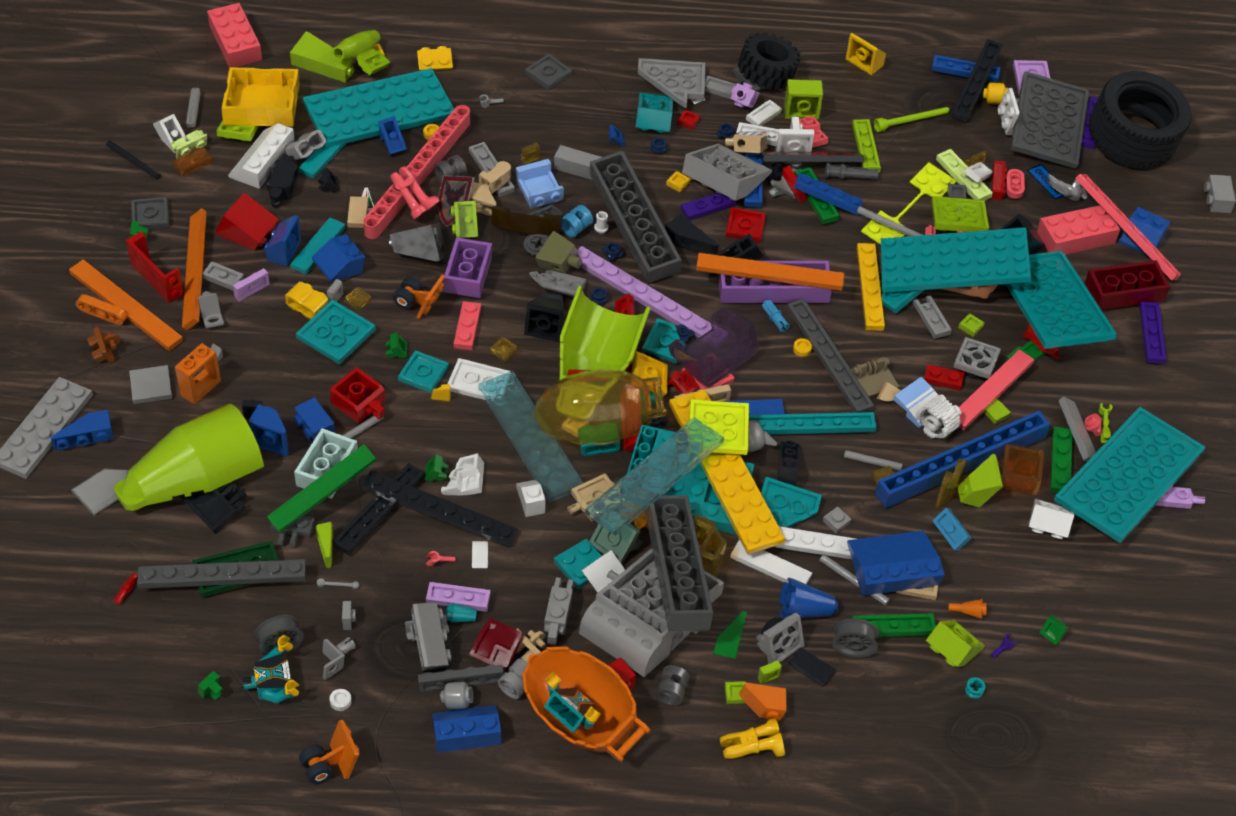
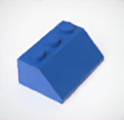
M496 705L432 713L437 753L501 745V728Z

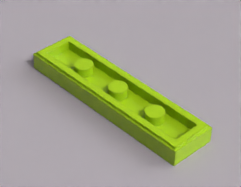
M870 119L853 120L852 126L858 152L864 155V161L861 162L862 168L878 169L880 172L881 166Z

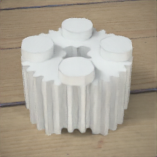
M942 394L932 398L917 410L916 413L917 419L924 426V433L928 437L930 436L931 439L935 437L943 439L960 425L959 415H961L959 407L956 405L952 406V403H949V400H946Z

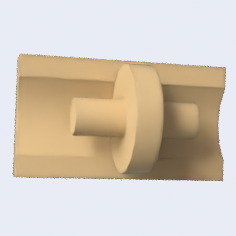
M530 630L528 632V635L531 637L530 640L525 635L523 636L516 653L518 654L527 647L529 650L521 657L526 662H529L528 658L530 655L540 653L536 646L540 648L545 647L546 644L543 642L545 634L542 631L535 633L533 630Z

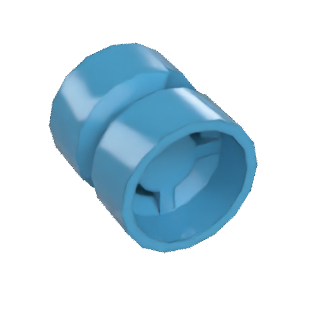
M583 205L576 206L570 213L562 217L563 232L572 238L577 236L583 229H586L593 223L591 212Z

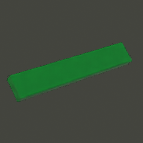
M363 444L268 515V520L279 533L283 532L376 462L375 456Z

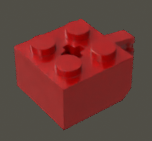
M355 367L329 389L331 404L358 424L370 414L379 420L385 416V408L381 406L385 402L384 388L358 367Z

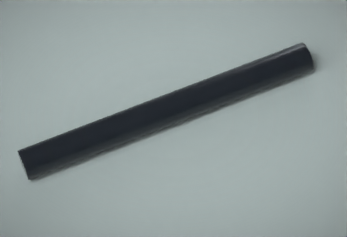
M111 140L106 143L107 147L156 180L161 177L160 173Z

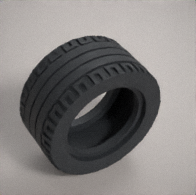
M1129 71L1114 76L1105 84L1089 117L1088 126L1091 138L1106 156L1125 166L1148 169L1160 166L1172 158L1189 128L1192 113L1188 100L1174 84L1152 73ZM1121 111L1141 114L1151 120L1158 129L1137 125L1124 116Z

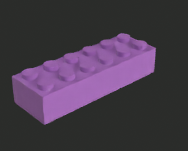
M763 261L830 271L829 261ZM718 274L720 303H764L765 300H771L773 303H791L800 299H805L807 303L830 302L832 289Z

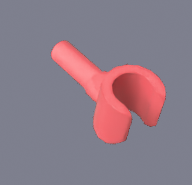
M431 551L425 556L426 558H431L426 563L430 567L434 566L437 562H455V557L440 556L436 551Z

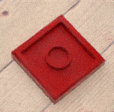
M731 207L725 237L741 239L750 233L754 240L760 243L766 213Z

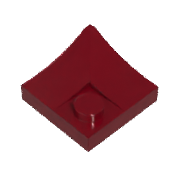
M489 618L478 635L469 655L490 665H502L503 671L508 672L525 633Z

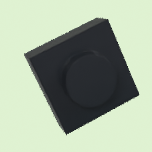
M243 400L242 410L244 418H251L258 404L263 406V402Z

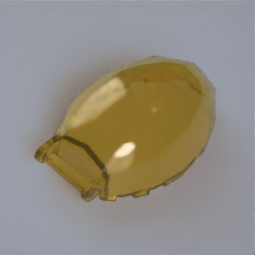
M593 369L568 375L544 391L536 402L533 418L537 421L541 431L557 440H569L571 443L579 445L618 442L619 439L629 436L631 438L638 434L641 425L648 426L652 418L667 415L661 390L662 379L660 377L642 379L634 373L620 369ZM653 386L657 409L651 408L648 387Z

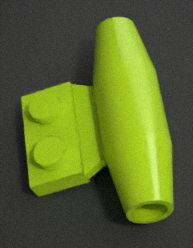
M376 30L362 31L341 41L332 51L334 58L337 60L356 57L359 66L369 76L390 64V61L380 51L372 48L380 41V34Z

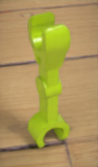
M1101 403L1098 409L1099 413L1103 415V430L1100 442L1106 443L1111 437L1108 427V415L1112 411V405L1109 404L1108 409L1103 408V403Z

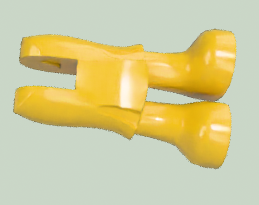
M775 718L769 719L764 725L759 727H751L746 731L726 734L719 739L721 746L727 747L723 750L725 759L739 758L751 753H759V751L772 750L777 757L785 756L782 736L779 733V726ZM769 736L768 738L758 740L759 737Z

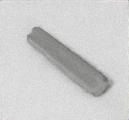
M193 87L191 89L186 119L187 128L196 127L201 95L199 88Z

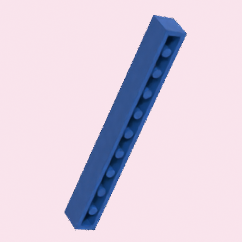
M1040 411L1032 413L878 480L875 495L883 506L888 508L978 468L992 454H996L997 459L1045 439L1050 423Z

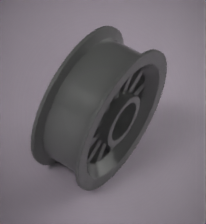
M278 615L261 623L254 632L255 639L260 642L259 651L263 655H267L278 645V639L283 635L290 638L288 642L293 645L292 650L297 648L304 639L303 631L298 628L299 620L293 615Z
M852 618L841 620L834 625L833 632L836 636L832 639V646L837 652L845 656L860 658L870 656L877 651L878 644L875 640L879 636V630L874 624L866 620Z

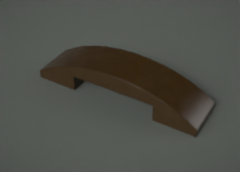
M492 206L491 224L518 233L551 235L555 231L561 234L562 216L544 214L542 217L510 212V208Z

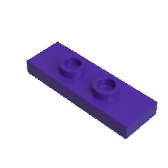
M716 193L681 204V210L687 219L692 220L736 206V201L729 199L724 194Z

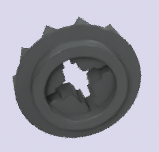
M541 234L527 236L524 240L526 253H531L532 257L537 255L549 237Z

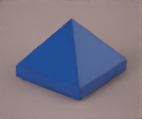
M611 124L609 126L608 142L624 146L625 142L622 132Z

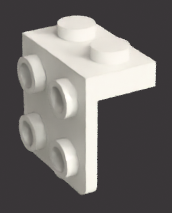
M1012 88L1007 89L1001 104L998 106V114L1001 117L1002 128H1004L1006 135H1013L1014 124L1019 116L1018 104Z

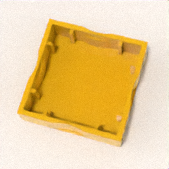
M230 67L227 78V90L224 93L222 103L223 125L273 126L279 123L287 127H293L300 87L299 70Z

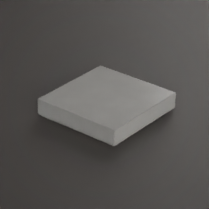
M168 365L129 371L133 404L172 399Z

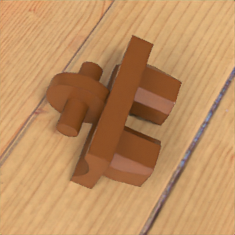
M99 326L94 328L95 334L87 338L88 344L93 350L98 348L91 352L94 360L97 363L106 359L110 363L114 362L115 358L112 349H116L117 345H119L121 341L119 335L108 332L106 335L101 333Z

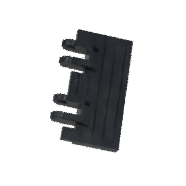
M235 483L228 488L223 485L204 493V490L192 492V496L178 495L214 534L245 508L242 502L247 498V494L243 491L236 494L239 486Z

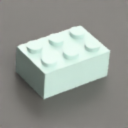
M322 428L294 471L296 486L303 489L357 450V441ZM333 493L328 498L332 499L335 493Z

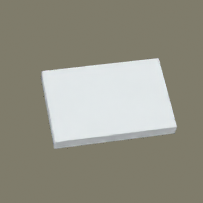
M458 358L448 384L451 386V392L501 404L512 378V371Z

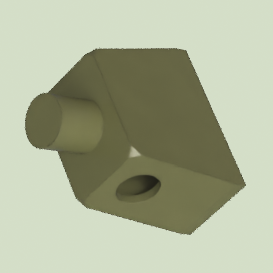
M555 231L551 233L535 257L540 268L566 273L570 266L578 269L582 264V259L577 257L576 246Z

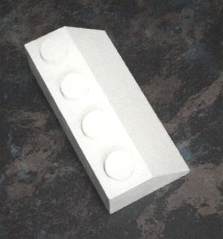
M277 123L265 129L229 173V178L260 189L270 176L271 167L275 166L276 160H281L282 156L287 154L285 148L290 143L295 142L293 128Z

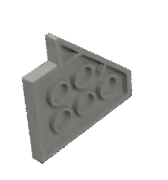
M639 58L638 75L682 107L687 108V99L704 100L705 63Z

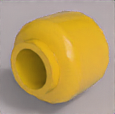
M989 83L988 87L984 88L983 98H987L988 104L1000 105L1003 95L1008 88L1005 87L1004 83Z

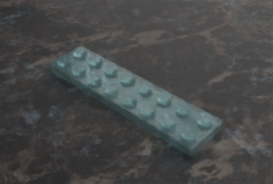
M513 371L478 384V389L482 392L483 397L534 480L541 484L543 494L548 502L571 494L572 488L583 484V481Z
M693 417L585 509L586 515L616 536L724 442V437Z

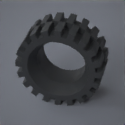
M760 32L756 33L755 36L752 34L749 38H746L738 60L740 73H744L743 77L745 79L750 78L749 82L753 84L754 82L758 83L757 86L759 87L764 85L766 89L774 87L775 90L779 89L780 86L786 88L788 79L793 80L801 61L800 51H797L798 48L796 46H791V41H784L785 38L782 36L780 38L776 37L777 34L772 33L771 36L766 32L763 35Z

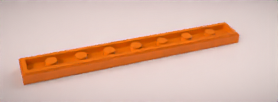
M202 208L190 217L182 318V328L185 330H189L197 324L200 317L198 297L201 296L206 210Z
M698 253L696 271L842 291L844 273L705 253Z
M84 259L69 269L72 276L105 302L122 308L127 313L128 320L166 350H172L183 341V337Z

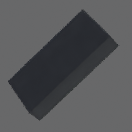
M801 647L788 663L789 666L824 687L835 672L833 667Z

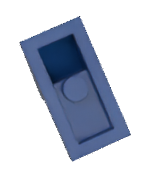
M395 116L378 121L380 140L385 142L389 155L405 151L407 148Z

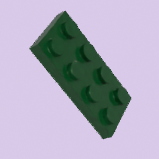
M272 540L192 560V563L278 561V557ZM258 583L199 586L202 598Z

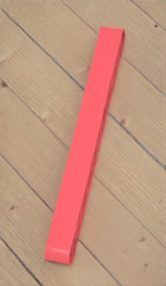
M457 106L406 167L416 176L419 186L433 171L435 164L442 160L470 125V108L468 106ZM394 184L390 186L363 220L364 235L369 239L378 238L407 203ZM408 187L409 191L413 195L414 192L411 190L410 187Z

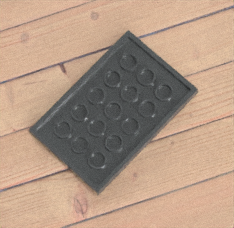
M1025 71L1022 77L1018 100L1019 116L1014 124L1010 150L1076 169L1079 163L1089 90Z

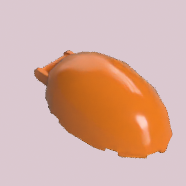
M546 647L542 652L529 656V662L524 672H522L524 691L535 713L559 737L580 749L593 752H608L617 761L622 762L624 760L623 756L645 733L648 734L651 731L645 723L636 717V703L628 685L612 667L589 653L573 651L569 647ZM552 672L562 680L559 683V688L574 687L592 700V703L596 706L595 710L601 713L592 729L587 730L582 726L573 733L544 707L550 698L549 684L545 679ZM637 726L638 729L631 735V733Z

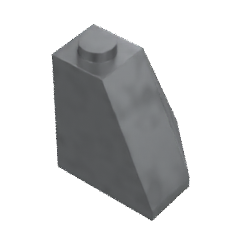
M440 223L390 234L389 245L395 253L432 261L444 259V253L440 252V249L444 246Z

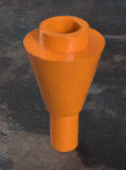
M983 599L962 604L949 603V611L962 612L982 619V615H986L987 603H983Z

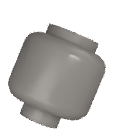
M466 682L447 683L440 694L441 702L445 703L449 710L466 709L473 702V689Z

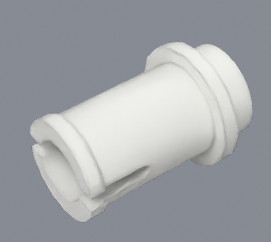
M604 211L596 214L594 228L599 234L606 233L609 228L607 224L608 214Z

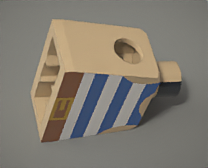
M740 131L734 134V136H726V147H734V152L761 153L767 149V131Z

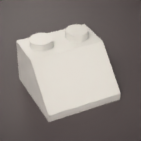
M1035 499L1029 527L1037 533L1049 532L1052 537L1058 539L1068 538L1074 512L1069 511L1063 506Z

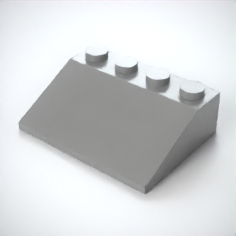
M719 143L687 153L682 173L692 180H697L703 186L710 187L715 192L724 194L734 201L747 197L772 172L771 169Z

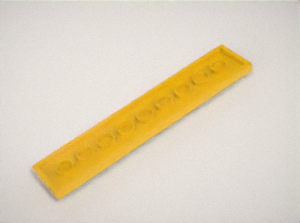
M705 389L669 400V405L688 442L691 399L711 401ZM694 451L747 555L783 544L785 537L740 454Z

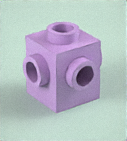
M744 82L741 85L737 83L731 90L732 96L730 99L734 100V104L743 108L745 105L753 108L759 92L752 90L753 86Z

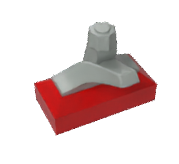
M790 166L783 168L781 181H771L772 186H774V188L769 190L772 198L786 194L801 203L807 200L805 192L794 188L796 176Z

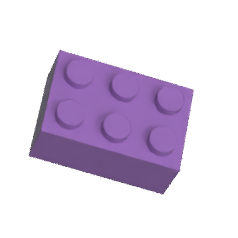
M456 237L444 275V292L476 298L481 297L492 260V243Z

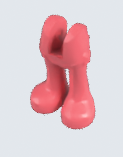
M405 166L399 169L400 175L396 172L390 175L397 191H400L408 203L414 220L440 202L438 197H428L416 181V176ZM408 187L414 192L421 205L415 200Z

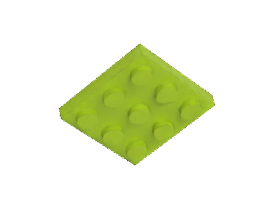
M932 196L931 205L934 229L956 232L957 230H963L964 232L989 230L985 200Z

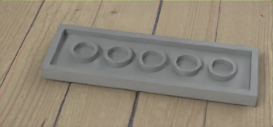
M59 377L1 447L0 468L26 479L53 446L51 436L71 424L93 396L92 390Z

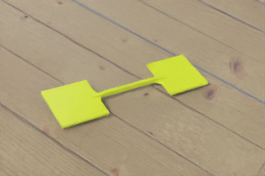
M928 162L909 182L920 190V194L897 217H890L883 211H880L878 215L902 225L898 220L922 195L943 197L947 193L948 184H955L957 181ZM871 220L861 230L862 233L880 245L881 238L905 236V234L874 220Z

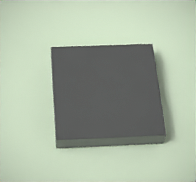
M547 54L527 67L525 74L546 90H550L570 77L572 70L552 55Z
M168 198L131 200L132 221H139V226L148 229L169 227Z

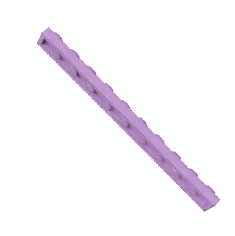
M583 246L577 250V257L582 259L581 268L622 293L631 294L634 300L646 307H650V310L675 325H685L689 330L694 331V336L715 349H718L727 340L728 333Z

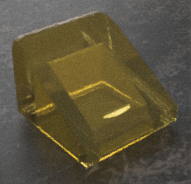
M987 152L978 153L963 162L968 167L979 162L984 164Z

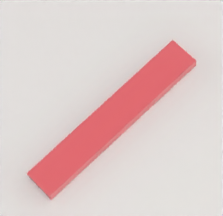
M1019 349L959 407L961 415H959V428L965 430L1034 363V359Z

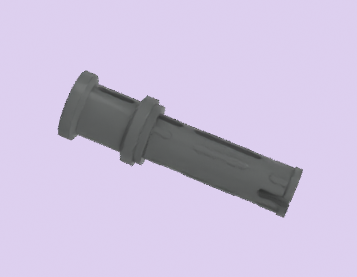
M826 163L825 178L839 177V179H844L845 177L878 179V169L846 167L844 164L830 165V163Z

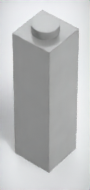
M560 145L554 156V169L593 180L590 175V161L602 157Z

